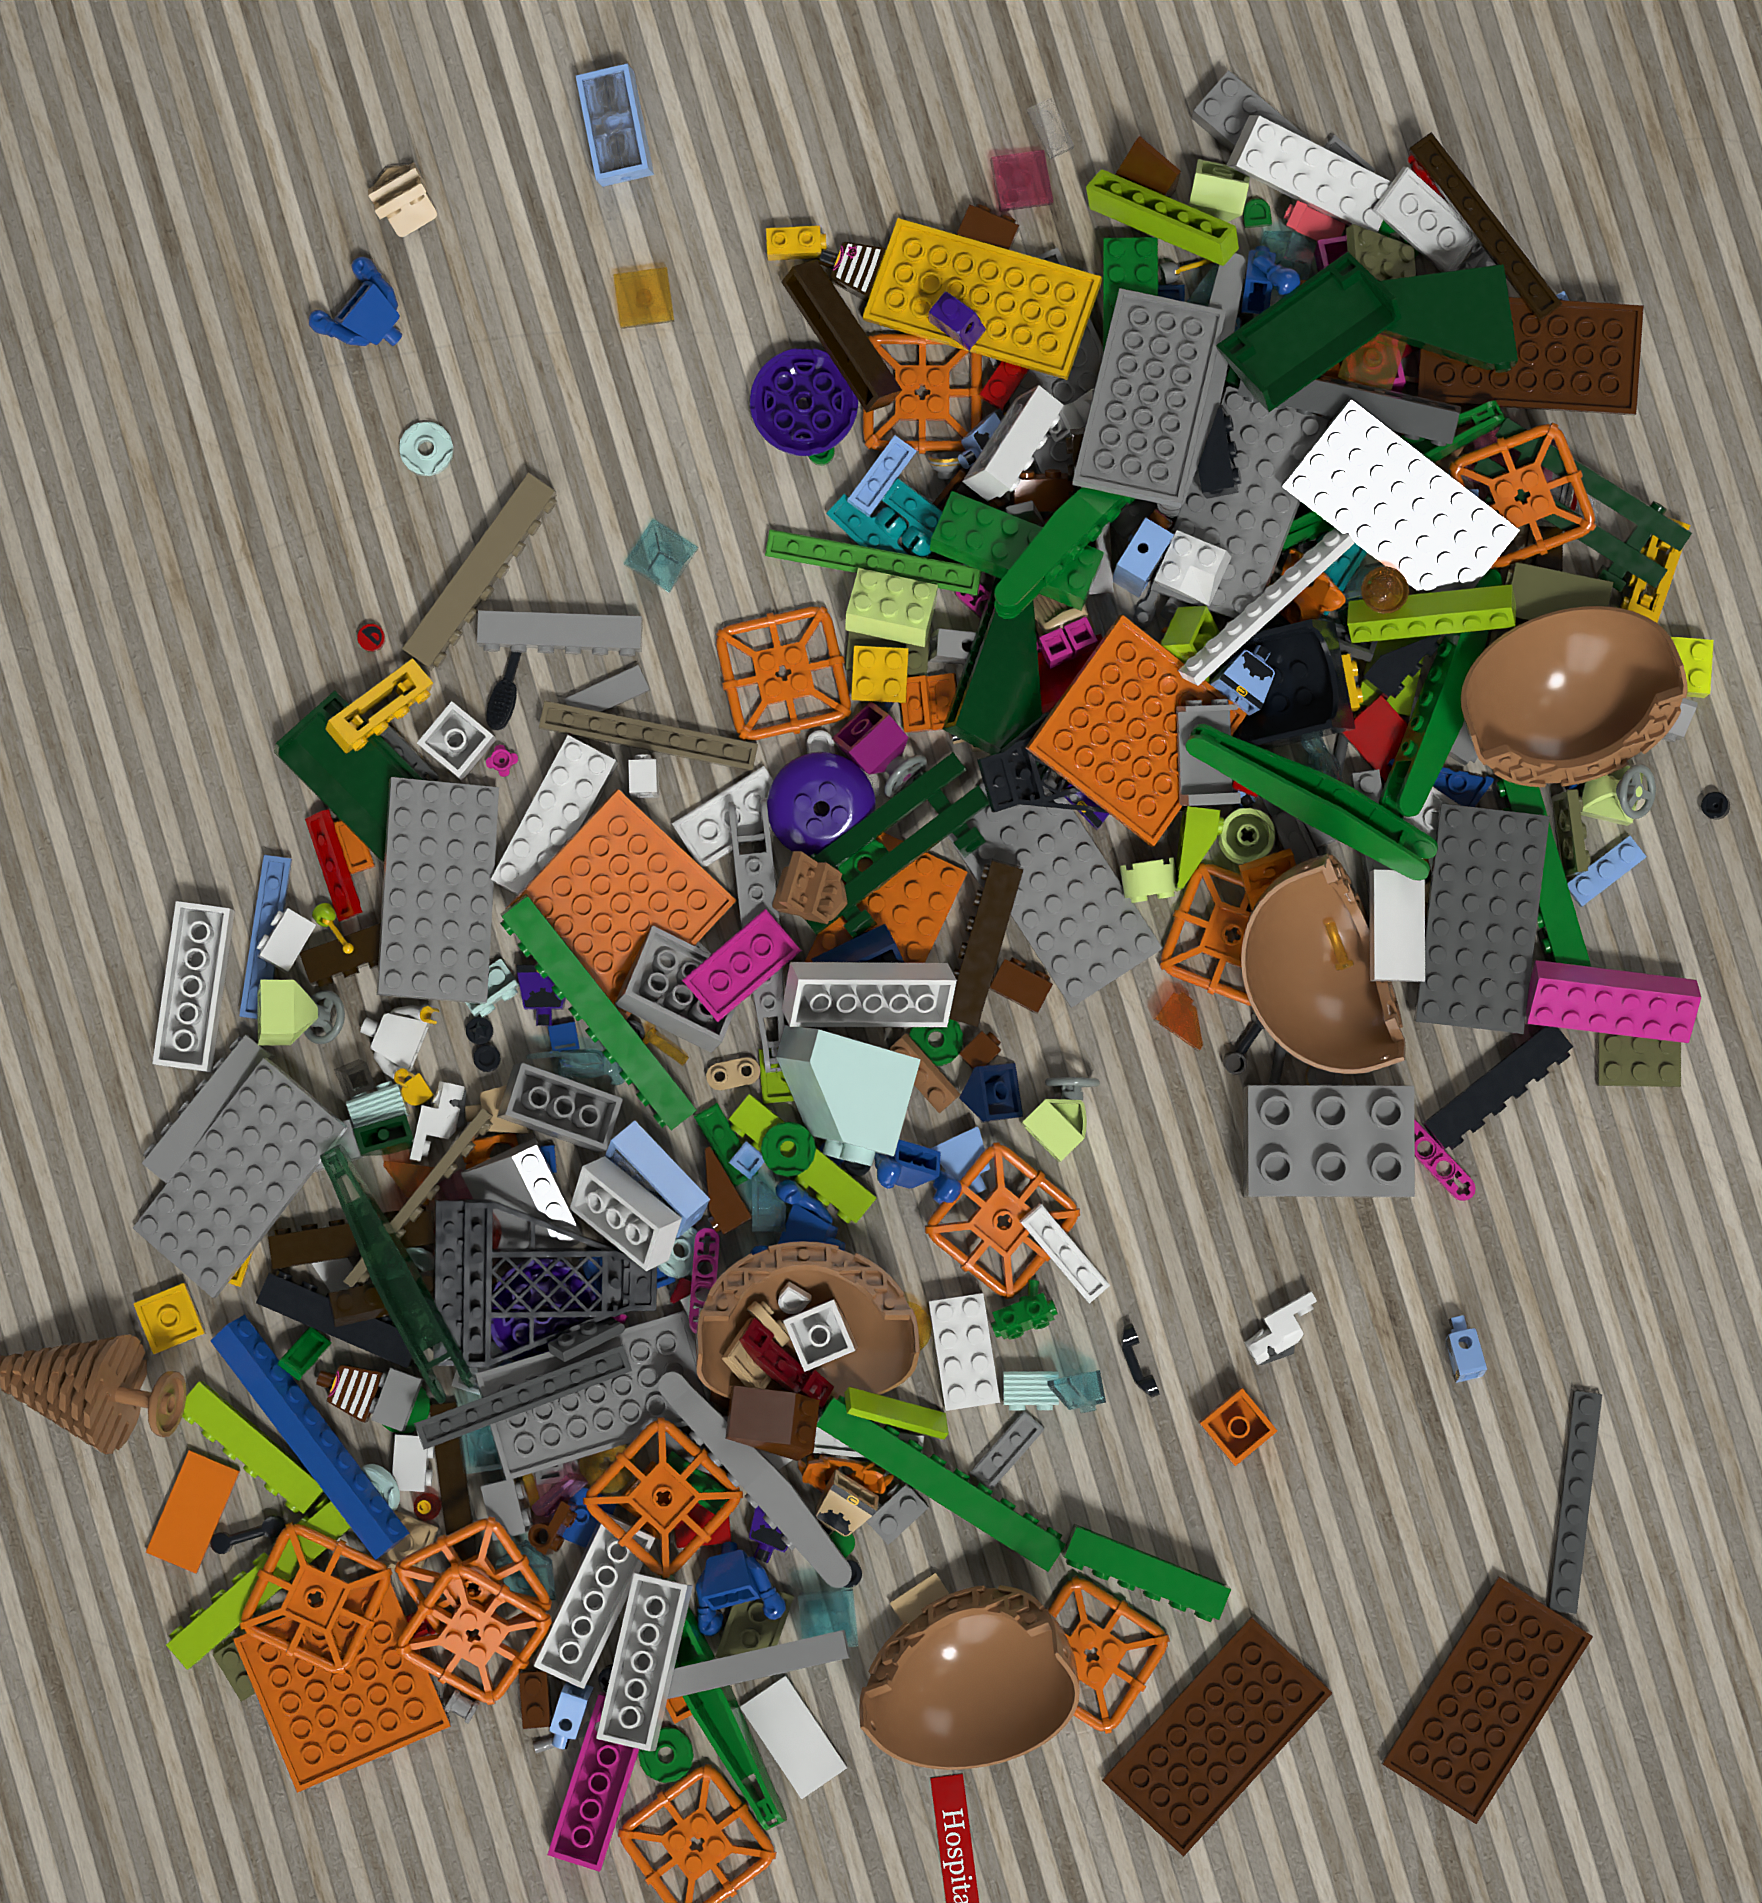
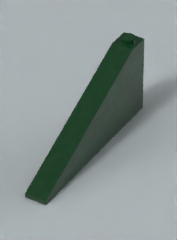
M1504 264L1379 281L1396 297L1402 317L1380 333V336L1485 370L1495 369L1496 373L1512 370L1511 367H1514L1518 362Z
M995 577L942 730L990 755L999 753L1002 748L1042 716L1034 601L1015 618H1001L994 608L995 588L1002 580L998 577Z

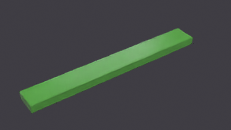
M772 529L769 530L765 553L767 557L857 573L858 568L936 584L940 589L978 595L982 571L967 565Z

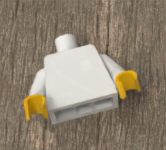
M415 1005L394 1008L390 1014L384 1013L380 1023L367 1017L363 1022L360 1033L374 1038L370 1049L374 1050L375 1061L386 1075L393 1078L397 1084L404 1088H408V1085L404 1083L407 1076L415 1077L411 1070L430 1024L437 1023V1021L431 1020V1014L434 1011L439 1012L437 1008Z

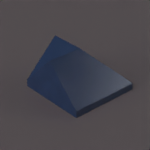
M1015 1063L975 1067L959 1099L981 1120V1123L1023 1117Z

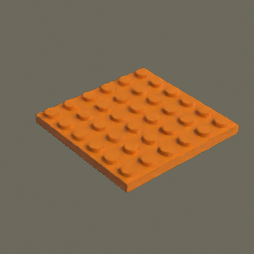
M1119 615L1025 748L1147 844L1155 846L1182 807L1179 804L1176 707L1186 706L1185 701L1202 700V705H1211V700L1228 698L1205 680L1197 686L1183 679L1178 670L1185 664L1124 615ZM1228 699V704H1234ZM1239 707L1238 710H1230L1231 736L1247 715Z
M616 789L505 910L527 894L603 992L615 1004L623 982L652 926L695 946L736 902V899L619 789ZM615 1005L625 1019L632 1014Z
M379 1580L351 1590L343 1607L363 1616ZM391 1581L373 1621H375L372 1629L369 1628L354 1662L346 1670L345 1674L339 1675L338 1673L327 1672L295 1656L290 1658L286 1656V1652L262 1642L248 1633L233 1639L297 1793L451 1727L430 1673L407 1661L396 1652L395 1645L400 1634L407 1626L408 1621ZM339 1614L332 1629V1634L340 1656L343 1659L359 1623ZM284 1616L259 1628L292 1642L300 1623ZM306 1627L298 1646L334 1662L325 1635ZM420 1649L412 1650L422 1656Z

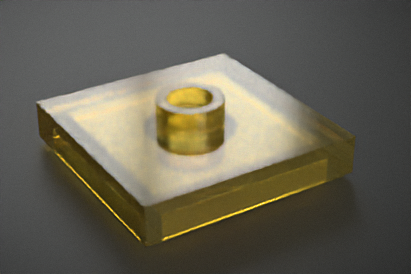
M667 267L613 274L621 329L675 322Z
M1379 334L1342 361L1337 377L1351 382L1391 390L1406 343Z

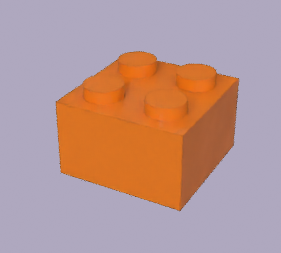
M1241 1387L1198 1422L1234 1466L1238 1465L1278 1431Z

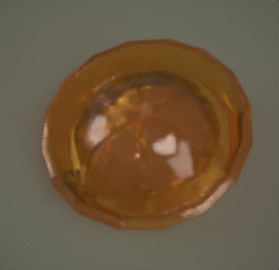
M1389 566L1377 567L1371 570L1363 579L1361 586L1362 598L1366 605L1375 612L1382 614L1393 613L1401 609L1407 601L1409 595L1408 582L1405 576L1395 568Z

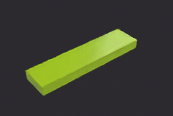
M848 1387L844 1392L847 1414L943 1440L949 1434L946 1413L852 1387Z

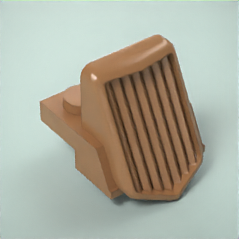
M793 851L789 866L784 867L772 907L778 912L797 915L805 920L828 924L847 905L845 887L841 880L842 873L828 863L816 862L802 851Z

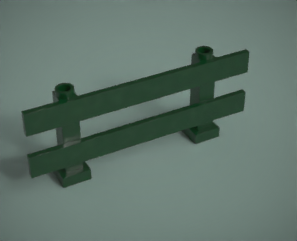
M1506 417L1495 436L1506 439L1527 431V429ZM1546 435L1513 447L1521 452L1514 463L1515 468L1534 462ZM1550 444L1541 465L1560 477L1566 475L1567 472L1558 448ZM1489 457L1478 461L1473 468L1474 471L1490 478L1509 471ZM1574 459L1577 469L1581 470L1583 474L1581 480L1586 493L1636 524L1625 542L1596 525L1594 531L1591 530L1585 536L1577 539L1612 561L1608 567L1601 566L1597 572V578L1613 582L1612 587L1621 592L1626 585L1624 575L1629 571L1656 588L1668 569L1640 552L1645 543L1653 534L1673 548L1681 551L1692 535V532L1666 517L1664 513L1667 509L1661 504L1653 501L1651 505H1647ZM1523 489L1517 490L1518 495L1514 497L1515 500H1521L1522 503H1526L1527 497L1531 496L1530 492H1524ZM1487 493L1483 500L1487 505L1495 502L1493 496ZM1554 499L1556 506L1583 517L1582 515L1578 514L1577 512L1562 504L1558 500ZM1555 514L1544 517L1545 520L1565 532L1580 526Z
M954 752L930 770L922 771L913 779L914 782L820 853H814L809 856L818 863H828L836 869L926 800L929 801L939 814L844 886L847 905L828 924L806 920L816 935L842 915L847 920V923L843 926L853 938L866 933L877 925L868 911L865 909L861 912L857 904L951 833L957 838L953 843L964 858L986 842L976 827L970 829L966 824L968 820L989 805L988 797L979 785L953 804L949 802L940 790L966 771V768Z

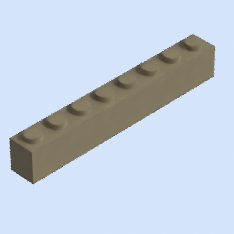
M528 472L402 649L406 654L431 671L434 666L437 668L441 666L447 656L444 652L450 644L454 646L463 634L460 630L466 622L470 624L478 614L476 608L482 600L486 602L494 591L492 585L497 578L502 580L510 569V566H508L513 556L517 558L526 546L523 543L529 534L533 536L541 526L540 518L545 512L549 514L555 507L557 494L552 488Z

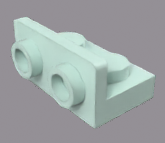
M500 958L489 966L487 1003H465L475 1017L481 1015L483 1018L496 1009L494 1004L499 1000L503 999L506 1002L518 993L516 988L520 985Z

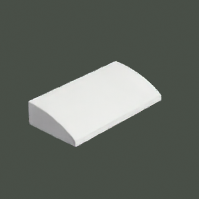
M1372 870L1369 872L1370 981L1425 982V879L1421 881L1412 880L1394 870Z

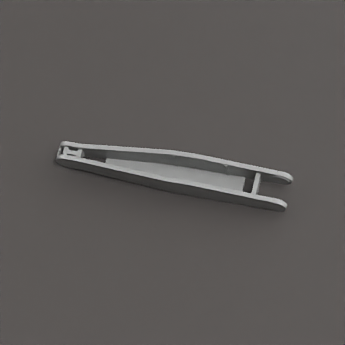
M1235 253L1224 266L1219 265L1208 306L1226 310L1220 342L1234 333L1242 287L1246 276V260L1238 253ZM1217 351L1182 506L1187 497L1222 400L1228 362L1219 351ZM1157 503L1158 510L1168 518H1175L1180 513L1181 508Z
M761 799L760 802L764 834L738 836L736 805L734 802H728L741 927L744 928L765 909L780 925L779 912L772 907L777 889L767 799ZM765 840L766 852L740 855L739 843ZM783 967L753 992L766 1073L776 1072V1068H771V1064H778L776 1058L777 1047L780 1045L784 1030V1013L782 1011L784 999ZM778 1016L779 1041L768 1042L764 1018ZM769 1048L772 1049V1058H770Z
M677 1372L664 1374L659 1380V1391L693 1430L689 1434L699 1446L704 1443L711 1451L708 1454L710 1459L718 1467L723 1464L729 1471L726 1477L736 1488L740 1485L747 1492L744 1496L755 1509L759 1506L766 1513L763 1519L773 1530L776 1527L784 1534L781 1539L791 1550L796 1547L831 1587L842 1588L846 1586L852 1575L849 1563L793 1485L756 1448L725 1439L727 1420L692 1387L684 1376Z

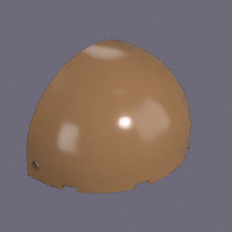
M1586 606L1559 610L1539 616L1513 628L1495 640L1471 666L1462 687L1461 707L1478 759L1483 765L1489 766L1495 775L1519 785L1545 787L1546 783H1561L1563 787L1606 776L1629 765L1628 760L1641 751L1643 754H1646L1666 736L1681 713V702L1687 696L1688 687L1684 665L1676 646L1669 634L1660 625L1646 616L1626 609Z
M1328 853L1306 860L1290 868L1276 878L1262 893L1251 912L1244 933L1241 952L1242 976L1247 996L1256 1016L1266 1031L1282 1048L1301 1061L1322 1070L1342 1074L1366 1073L1405 1060L1406 1042L1400 1029L1403 1027L1392 981H1370V919L1358 893L1352 891L1350 886L1351 879L1342 864L1334 855H1329Z
M819 1242L776 1244L768 1246L767 1250L754 1255L751 1253L737 1261L712 1286L698 1319L696 1333L697 1374L706 1387L729 1399L731 1387H746L721 1358L748 1318H753L747 1308L754 1301L759 1304L762 1301L765 1302L774 1312L771 1317L775 1322L780 1320L784 1324L783 1321L786 1318L795 1315L783 1312L778 1305L779 1294L788 1282L812 1295L811 1301L802 1311L834 1299L844 1315L858 1346L856 1351L808 1370V1372L816 1370L834 1386L823 1407L831 1395L836 1399L839 1395L845 1397L844 1392L848 1387L881 1395L905 1382L915 1371L920 1354L917 1319L913 1309L909 1307L905 1300L903 1291L893 1278L881 1267L858 1253L853 1255L838 1249L839 1246ZM790 1338L781 1348L801 1365ZM773 1379L765 1388L767 1390L788 1392Z
M982 1585L946 1595L922 1608L923 1613L911 1623L904 1622L878 1652L868 1671L871 1676L867 1686L862 1687L860 1695V1728L880 1750L899 1761L919 1767L961 1770L1003 1763L1027 1754L1051 1740L1073 1717L1078 1706L1080 1689L1076 1661L1071 1645L1055 1617L1035 1597L1023 1590L999 1585L998 1588H985Z

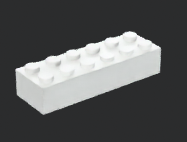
M1249 115L1227 163V166L1295 200L1307 204V206L1347 226L1355 224L1377 233L1383 220L1372 209L1392 183L1391 181L1259 115Z
M567 735L491 880L518 895L589 819L618 765L617 761Z
M179 901L175 903L152 1062L154 1065L212 1073L235 913L231 908Z
M790 962L782 1011L790 1027H947L957 980L948 963Z
M607 1513L626 1532L632 1527L633 1524ZM599 1521L552 1618V1624L532 1660L534 1667L582 1689L585 1688L629 1595L633 1574L639 1573L643 1565L625 1546L621 1547L617 1543L618 1539ZM640 1529L632 1537L649 1553L655 1540L653 1534Z
M639 1573L633 1574L596 1739L646 1751H656L693 1588L692 1585Z

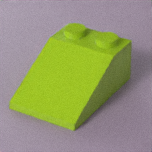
M1207 606L1178 607L1161 641V646L1184 664H1186L1189 658L1195 656L1210 639L1220 633ZM1221 664L1205 681L1210 683L1224 667V664Z
M1187 806L1182 811L1175 866L1178 881L1176 889L1178 890L1175 892L1184 888L1217 836L1222 834L1224 817H1220V810Z

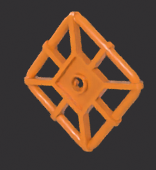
M877 334L873 337L870 335L868 338L880 357L895 371V379L902 391L895 398V415L875 434L874 410L866 413L863 408L865 446L868 449L873 448L874 450L883 451L890 441L881 439L899 421H919V441H904L916 451H919V454H926V451H966L961 441H926V421H945L963 439L968 432L949 414V398H971V430L982 421V398L979 397L983 390L982 355L971 352V388L949 389L950 371L969 351L961 349L946 365H926V344H945L911 334ZM881 344H919V365H900ZM920 386H925L926 390H930V395H926L925 400H920L919 395L914 393L915 390H919Z
M1553 422L1551 425H1539L1506 439L1501 437L1497 439L1496 443L1465 454L1449 465L1450 476L1464 487L1465 484L1461 475L1488 485L1495 501L1489 504V506L1495 511L1498 510L1499 514L1518 528L1528 523L1530 524L1536 543L1498 557L1490 567L1491 569H1494V567H1505L1539 553L1541 555L1547 554V550L1581 538L1591 530L1594 531L1597 525L1594 523V511L1581 480L1583 474L1581 470L1577 469L1563 432L1558 428L1559 425ZM1546 435L1534 462L1515 468L1508 449ZM1552 439H1554L1567 474L1547 482L1541 468V463ZM1502 452L1509 471L1490 478L1465 466ZM1571 482L1584 517L1556 506L1550 489ZM1523 489L1524 492H1530L1531 496L1527 497L1526 503H1522L1521 500H1515L1514 497L1518 495L1517 490ZM1555 514L1580 526L1543 540L1536 520Z
M806 607L775 615L773 612L767 613L766 617L728 625L722 630L719 629L715 634L717 636L716 648L724 679L722 687L727 692L734 727L739 734V738L743 741L746 739L760 740L791 732L799 734L800 730L835 723L850 716L851 699L843 668L845 660L844 656L840 655L833 620L826 607ZM814 617L799 642L780 645L776 625ZM822 622L830 659L809 664L805 646ZM770 627L774 648L755 652L733 638L732 635ZM727 643L753 659L756 676L735 680ZM785 666L786 670H791V674L787 676L788 680L782 681L781 677H776V673L780 671L779 667ZM832 667L840 704L815 689L812 671ZM758 684L762 701L747 725H745L737 688ZM813 696L835 711L798 720L793 700ZM787 702L791 722L753 730L768 705Z
M1202 862L1190 877L1179 908L1173 913L1175 919L1161 953L1160 968L1175 978L1207 989L1209 994L1217 993L1251 1006L1247 993L1219 983L1226 962L1242 968L1241 952L1243 938L1251 912L1246 911L1249 904L1246 891L1239 908L1222 902L1210 875L1244 887L1240 874L1225 868ZM1201 879L1204 880L1214 902V908L1209 921L1188 914ZM1185 922L1205 929L1198 947L1172 958ZM1232 928H1236V934L1240 936V939L1230 943L1225 935V931H1231ZM1200 953L1219 959L1212 980L1177 967L1175 964Z
M996 1142L983 1151L959 1182L961 1183L962 1190L958 1198L953 1203L942 1202L928 1220V1224L925 1225V1233L929 1235L930 1239L961 1264L960 1268L962 1270L972 1273L998 1295L1005 1296V1299H1011L1025 1287L1043 1263L1051 1259L1041 1247L1027 1237L1029 1232L1019 1222L1032 1210L1025 1204V1201L1038 1186L1065 1208L1064 1210L1049 1211V1214L1054 1220L1065 1219L1060 1227L1066 1234L1074 1227L1077 1218L1080 1216V1208H1077L1072 1199L1046 1179L1045 1173L1041 1170H1035L1010 1148L1001 1145L1000 1142ZM1002 1157L1030 1179L1018 1196H1015L1005 1187ZM994 1158L996 1186L986 1199L982 1200L968 1187L989 1161ZM963 1193L979 1205L968 1221L939 1224ZM1008 1214L1007 1221L1009 1225L1007 1227L1002 1225L998 1228L997 1218L1000 1215ZM971 1230L982 1240L972 1253L967 1256L940 1233ZM1024 1242L1037 1255L1013 1283L1011 1255ZM989 1246L1002 1255L1004 1284H1001L976 1263Z
M657 1417V1420L647 1425L622 1453L618 1452L615 1456L616 1460L593 1483L587 1491L586 1497H583V1505H586L591 1515L618 1539L617 1543L621 1547L625 1546L652 1572L662 1576L663 1579L669 1578L670 1575L680 1570L704 1542L708 1543L712 1539L710 1536L738 1506L740 1498H743V1491H740L739 1486L736 1488L726 1477L727 1473L708 1456L709 1452L706 1449L701 1450L672 1422L665 1420L664 1417ZM657 1432L658 1463L645 1476L630 1460ZM665 1432L694 1457L692 1462L680 1474L666 1462ZM701 1464L728 1491L699 1493L686 1479ZM624 1466L640 1480L627 1496L597 1497ZM666 1490L669 1491V1504L661 1503L659 1505L656 1502L658 1500L656 1494L659 1491L662 1493L666 1492ZM729 1499L702 1529L687 1515L699 1500ZM629 1503L641 1517L626 1532L598 1504ZM682 1520L697 1535L669 1564V1533ZM647 1521L661 1533V1564L632 1538Z
M491 1516L488 1519L477 1520L449 1535L443 1534L439 1536L437 1541L406 1556L397 1562L395 1572L398 1574L401 1583L416 1605L419 1604L421 1599H425V1596L412 1578L436 1584L443 1572L438 1573L412 1565L440 1551L445 1554L451 1564L459 1562L460 1565L470 1567L499 1585L505 1584L502 1580L503 1578L520 1570L537 1597L514 1591L511 1592L538 1606L544 1612L551 1609L552 1600L530 1567L528 1557L525 1554L522 1555L505 1528L495 1520V1517ZM485 1530L479 1554L462 1562L452 1545ZM492 1531L513 1560V1562L495 1570L486 1557ZM464 1577V1581H465V1585H466V1589H467V1587L469 1586V1583H473V1582H471L470 1580H468V1579H466V1578ZM452 1579L443 1591L445 1596L439 1598L435 1604L441 1608L452 1605L454 1610H456L460 1604V1598L455 1580ZM480 1586L478 1587L479 1591L476 1592L474 1589H467L469 1599L485 1608L494 1597V1594ZM522 1612L508 1619V1621L531 1617V1615ZM427 1615L425 1618L436 1634H439L444 1624L434 1616Z
M293 1522L288 1523L286 1528L279 1534L263 1569L260 1568L257 1573L259 1578L243 1609L241 1622L239 1623L241 1630L244 1629L250 1636L286 1652V1656L290 1658L295 1656L327 1672L338 1673L339 1675L345 1674L346 1670L354 1662L369 1628L372 1629L375 1624L373 1620L389 1588L391 1575H393L392 1570L387 1568L380 1560H375L373 1557L346 1545V1541L341 1539L337 1541L305 1525L294 1524ZM298 1535L334 1551L325 1571L307 1563ZM289 1539L300 1565L293 1583L273 1574ZM340 1555L377 1572L349 1583L331 1575ZM379 1580L363 1616L343 1607L351 1590ZM268 1582L288 1590L281 1608L253 1617ZM318 1591L321 1593V1598L324 1599L323 1604L317 1603L316 1606H312V1600L308 1596L310 1593L315 1594ZM339 1614L359 1623L343 1659L340 1656L332 1634V1629ZM281 1615L300 1623L292 1642L255 1625ZM306 1627L325 1635L334 1662L298 1646Z
M457 1562L452 1563L451 1567L443 1572L427 1597L421 1599L417 1605L418 1610L400 1634L395 1649L397 1654H400L407 1661L437 1677V1681L440 1683H448L478 1701L487 1703V1705H494L505 1694L522 1669H526L530 1663L529 1658L546 1636L552 1620L551 1616L546 1614L541 1608L509 1590L510 1587L507 1585H499L470 1567L460 1565ZM464 1577L494 1594L486 1608L469 1599ZM452 1579L455 1580L460 1598V1604L453 1614L435 1604ZM505 1600L531 1615V1617L508 1621L495 1614L494 1611L500 1602ZM427 1615H432L446 1623L439 1634L411 1639ZM537 1627L520 1653L502 1643L509 1632ZM478 1629L479 1637H470L466 1631ZM440 1645L454 1654L445 1667L442 1668L412 1650ZM494 1652H497L513 1663L496 1688L493 1689L487 1662ZM461 1658L479 1668L485 1691L452 1673Z
M1073 1576L1071 1577L1072 1580L1062 1587L1048 1611L1056 1619L1074 1591L1080 1621L1070 1636L1066 1633L1065 1635L1075 1657L1079 1681L1096 1690L1102 1720L1080 1706H1077L1073 1716L1093 1729L1101 1732L1105 1731V1734L1112 1733V1730L1121 1723L1140 1691L1144 1692L1146 1689L1145 1683L1163 1657L1170 1638L1169 1634H1166L1160 1626L1129 1607V1603L1125 1600H1118L1089 1580ZM1081 1589L1115 1610L1104 1628L1087 1619ZM1123 1615L1154 1637L1124 1643L1110 1634L1120 1616ZM1156 1645L1136 1678L1117 1667L1128 1650ZM1093 1647L1097 1648L1096 1654L1099 1658L1097 1660L1092 1659L1090 1662L1086 1661L1087 1655L1084 1651L1086 1649L1091 1650ZM1114 1673L1131 1684V1686L1109 1719L1103 1688Z
M705 1764V1766L693 1770L667 1791L659 1792L655 1800L628 1819L622 1826V1829H618V1837H620L624 1849L646 1877L644 1880L647 1885H652L664 1903H678L660 1879V1876L676 1864L688 1878L685 1903H692L695 1880L710 1869L719 1879L723 1888L703 1903H721L729 1896L733 1898L737 1895V1890L764 1871L772 1863V1860L776 1859L777 1854L770 1839L748 1811L750 1808L747 1803H742L722 1774L715 1768H712L711 1764ZM703 1778L699 1807L683 1818L671 1801ZM710 1779L734 1809L731 1814L718 1824L706 1809ZM663 1807L668 1810L677 1822L675 1826L664 1834L634 1830ZM740 1817L762 1849L733 1845L723 1832V1829ZM692 1837L704 1839L705 1842L702 1844L703 1850H692L690 1848ZM632 1839L662 1843L672 1858L654 1871ZM731 1853L761 1857L760 1860L731 1882L718 1866V1863Z

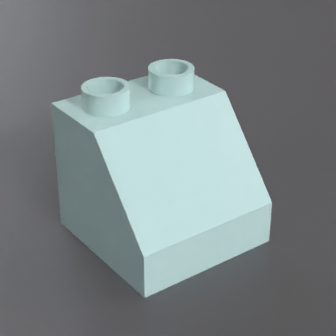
M785 1025L776 1058L806 1129L809 1130L812 1136L826 1140L822 1154L872 1166L875 1152L894 1156L921 1059L819 1029Z

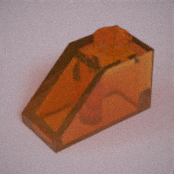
M1173 992L1154 1021L1196 1051H1200L1203 1047L1197 1008L1192 1005L1194 1000L1183 992L1179 994Z
M384 1161L383 1163L384 1168L406 1197H411L435 1168ZM427 1198L423 1205H429L430 1200Z

